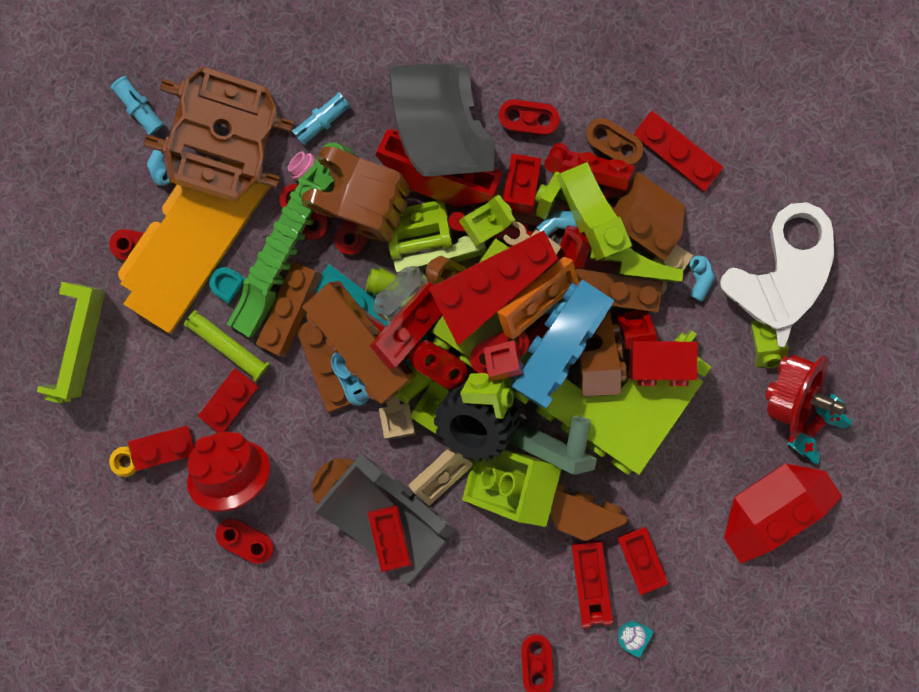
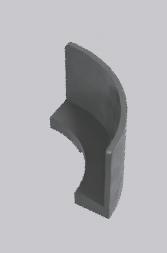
M458 62L390 67V90L396 126L403 148L414 168L423 176L494 171L495 140L486 133L479 120H473L470 109L474 108L470 67Z
M360 454L314 508L318 515L345 531L377 557L367 511L397 504L411 565L393 569L392 571L407 584H411L457 531L433 508L426 506L417 497L413 500L411 496L414 492L397 478H391L380 465L363 454Z

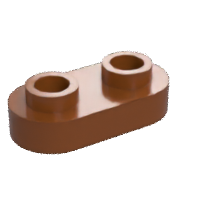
M598 118L588 125L585 134L587 143L611 160L619 159L629 165H634L642 157L643 145L639 138L612 121ZM602 129L606 132L604 140L596 138L595 132ZM625 145L632 148V155L624 156L621 148Z
M438 256L427 265V282L431 281L433 285H436L467 268L444 256Z

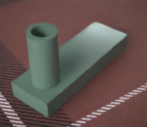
M572 417L567 444L531 426L517 428L509 443L573 475L595 470L597 458L585 453L591 420L588 418Z

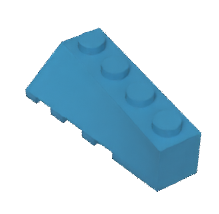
M583 279L578 285L573 282L562 297L566 303L561 311L553 310L544 324L549 329L543 338L537 335L531 343L527 352L532 355L525 365L521 363L523 374L509 377L514 381L510 386L511 388L542 408L548 407L553 399L550 395L562 385L568 375L569 366L573 365L579 358L587 344L585 342L588 337H592L614 303L613 299Z

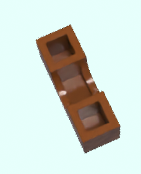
M607 312L592 337H588L585 342L587 344L579 356V377L582 396L621 394V381H626L625 362H620L623 359L622 344L619 342L618 324H612L610 312Z

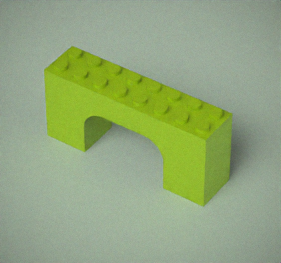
M495 239L480 262L509 247ZM495 313L458 346L443 316L431 332L436 335L433 340L447 351L454 347L462 353L459 359L471 366L470 354L473 348L503 329L498 313ZM516 337L513 340L516 342L517 346H519V340ZM526 351L520 357V362L525 365L531 354ZM482 353L479 360L483 365H486L485 354ZM629 368L626 373V381H621V394L582 396V390L565 378L562 385L550 395L553 399L548 407L542 408L538 405L535 411L550 422L556 417L563 422L560 428L568 434L572 417L588 418L591 420L586 446L601 457H604L606 453L614 457L611 463L627 475L632 471L639 475L704 381L697 377V380H689V386H669V380H657V386H637L638 380L630 379ZM509 377L507 378L508 384L511 386L514 381ZM512 389L514 397L524 404L530 400Z

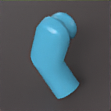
M153 150L147 162L152 180L159 186L168 185L170 182L163 158L164 154Z
M558 210L536 228L539 232L544 230L547 237H550L558 229L566 230L567 226H578L571 211Z
M697 255L692 257L689 263L696 280L689 296L703 302L715 280V274L709 260L704 256Z

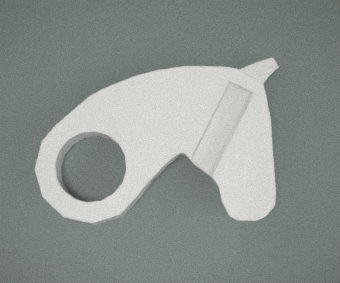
M807 202L790 204L778 212L770 229L771 245L775 258V272L754 275L741 269L730 268L720 280L721 291L727 297L741 306L755 320L776 330L778 346L785 347L792 325L804 315L821 293L834 258L831 220L821 208ZM801 217L813 222L819 233L818 244L806 250L795 249L789 245L783 233V228L787 221L792 218Z

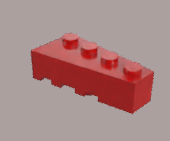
M544 230L429 288L457 346L558 260Z

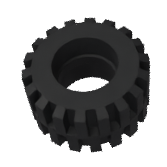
M467 377L460 386L450 389L435 411L434 425L438 427L436 430L438 436L443 437L442 442L445 446H450L452 448L451 451L455 454L460 453L463 455V458L468 460L473 458L475 461L481 462L484 458L486 461H489L494 456L498 457L517 430L520 423V418L518 417L520 414L519 407L514 406L516 403L514 399L504 418L499 419L495 416L493 405L463 403L461 391L469 378Z

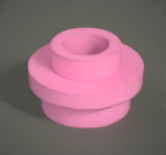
M303 151L297 153L288 165V171L292 173L291 177L298 181L299 177H302L313 166L315 156L311 153L306 154Z

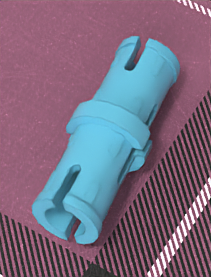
M127 76L120 77L111 85V90L116 93L127 107L126 112L129 116L133 115L148 135H153L164 126V122L159 119L148 105L149 100L146 96H141Z
M338 92L336 96L320 109L315 108L312 110L313 114L293 129L292 132L305 146L309 140L324 128L328 130L332 127L330 123L350 109L351 106L341 93Z

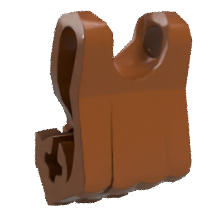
M322 147L318 161L330 170L335 183L334 189L329 193L318 189H310L303 193L302 205L325 217H339L357 223L355 233L369 239L390 243L394 232L391 228H398L401 220L398 213L403 214L406 208V201L403 198L408 197L411 188L403 175L398 171L364 160L338 148Z

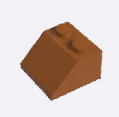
M637 172L613 211L617 217H621L633 245L651 257L666 261L682 236L685 205L640 172Z

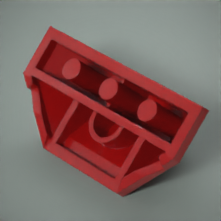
M395 129L386 130L376 151V157L384 167L400 172L410 185L411 190L455 207L490 201L493 199L502 173L495 167L494 171L423 176L410 162L403 148L398 130L395 131Z
M784 463L733 497L723 538L740 564L774 550L824 517L842 498V495L826 471Z

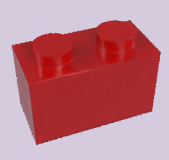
M630 341V379L638 380L637 386H657V380H669V386H689V380H697L698 342Z

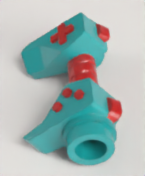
M832 393L828 396L829 398L834 399V401L837 400L844 403L840 398H838L836 395ZM817 406L816 411L818 414L798 437L790 436L787 443L796 453L802 457L805 456L815 464L819 463L821 455L817 449L814 437L823 426L828 423L845 429L852 424L845 414L838 415L831 410L828 411Z

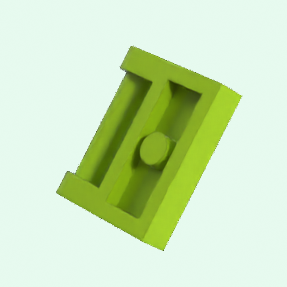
M437 200L406 207L403 214L398 213L401 217L400 224L397 229L391 228L394 232L390 243H388L392 260L401 259L404 254L442 246L443 249L452 248L453 243L445 202ZM440 231L438 235L399 243L401 239Z

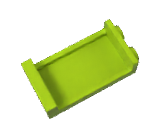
M61 282L59 294L77 298L57 385H41L37 388L38 393L45 394V400L63 403V401L71 402V398L81 397L105 290Z

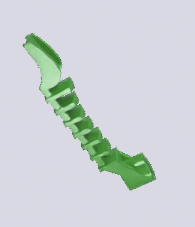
M328 143L323 146L335 147L356 156L354 150L345 145ZM319 155L313 166L302 177H299L297 188L294 192H291V199L287 206L281 210L283 213L279 221H275L273 232L270 237L267 236L265 240L267 243L262 252L259 251L258 259L254 266H251L249 269L250 274L243 282V292L240 301L227 325L245 334L248 338L254 336L269 314L276 299V293L270 289L273 284H284L285 280L279 273L281 269L289 270L291 265L286 261L290 254L296 255L298 250L294 246L298 239L304 240L306 236L302 232L306 224L312 225L314 222L310 217L313 211L302 205L303 193L310 189H318L329 193L334 189L335 183L330 170L319 163Z

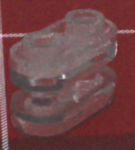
M417 266L403 268L397 274L395 280L375 298L374 312L382 320L388 321L389 324L425 283H428L427 276Z

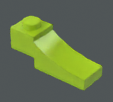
M588 162L556 175L580 233L585 232L596 261L632 246L621 217H617L607 202Z
M630 247L597 260L617 263L616 275L673 283L682 282L684 269L666 266L649 260ZM590 249L587 260L596 261L594 253Z

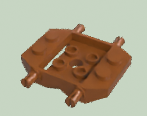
M204 66L187 77L186 81H182L181 84L162 78L159 91L177 96L179 98L169 137L166 136L165 140L146 134L143 147L160 151L161 154H164L163 158L169 182L233 202H237L254 183H261L276 188L279 176L262 171L263 167H261L265 145L270 129L276 128L290 133L293 120L276 116V106L267 87ZM217 123L226 125L229 129V135H217L214 132L213 125ZM185 146L198 152H204L230 162L244 165L243 169L183 151V147Z

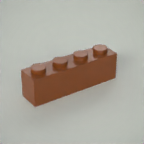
M340 281L329 282L302 306L307 312L306 317L311 325L324 333L327 337V345L334 352L340 353L346 361L345 366L353 376L361 379L365 384L366 393L374 401H378L380 404L390 401L417 378L404 360L396 368L389 369L369 347L381 332Z

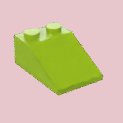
M504 449L498 457L494 456L489 461H486L484 458L481 462L472 459L474 465L469 471L462 498L463 501L520 523L547 526L561 468L545 460Z

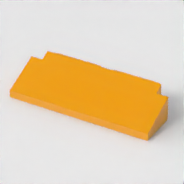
M221 158V160L219 161L221 163L237 167L240 169H243L244 166L242 164L227 161L223 158ZM254 183L237 202H233L177 184L162 207V211L166 215L162 223L153 222L149 225L118 272V277L122 281L120 284L132 291L123 305L172 334L270 189V186Z

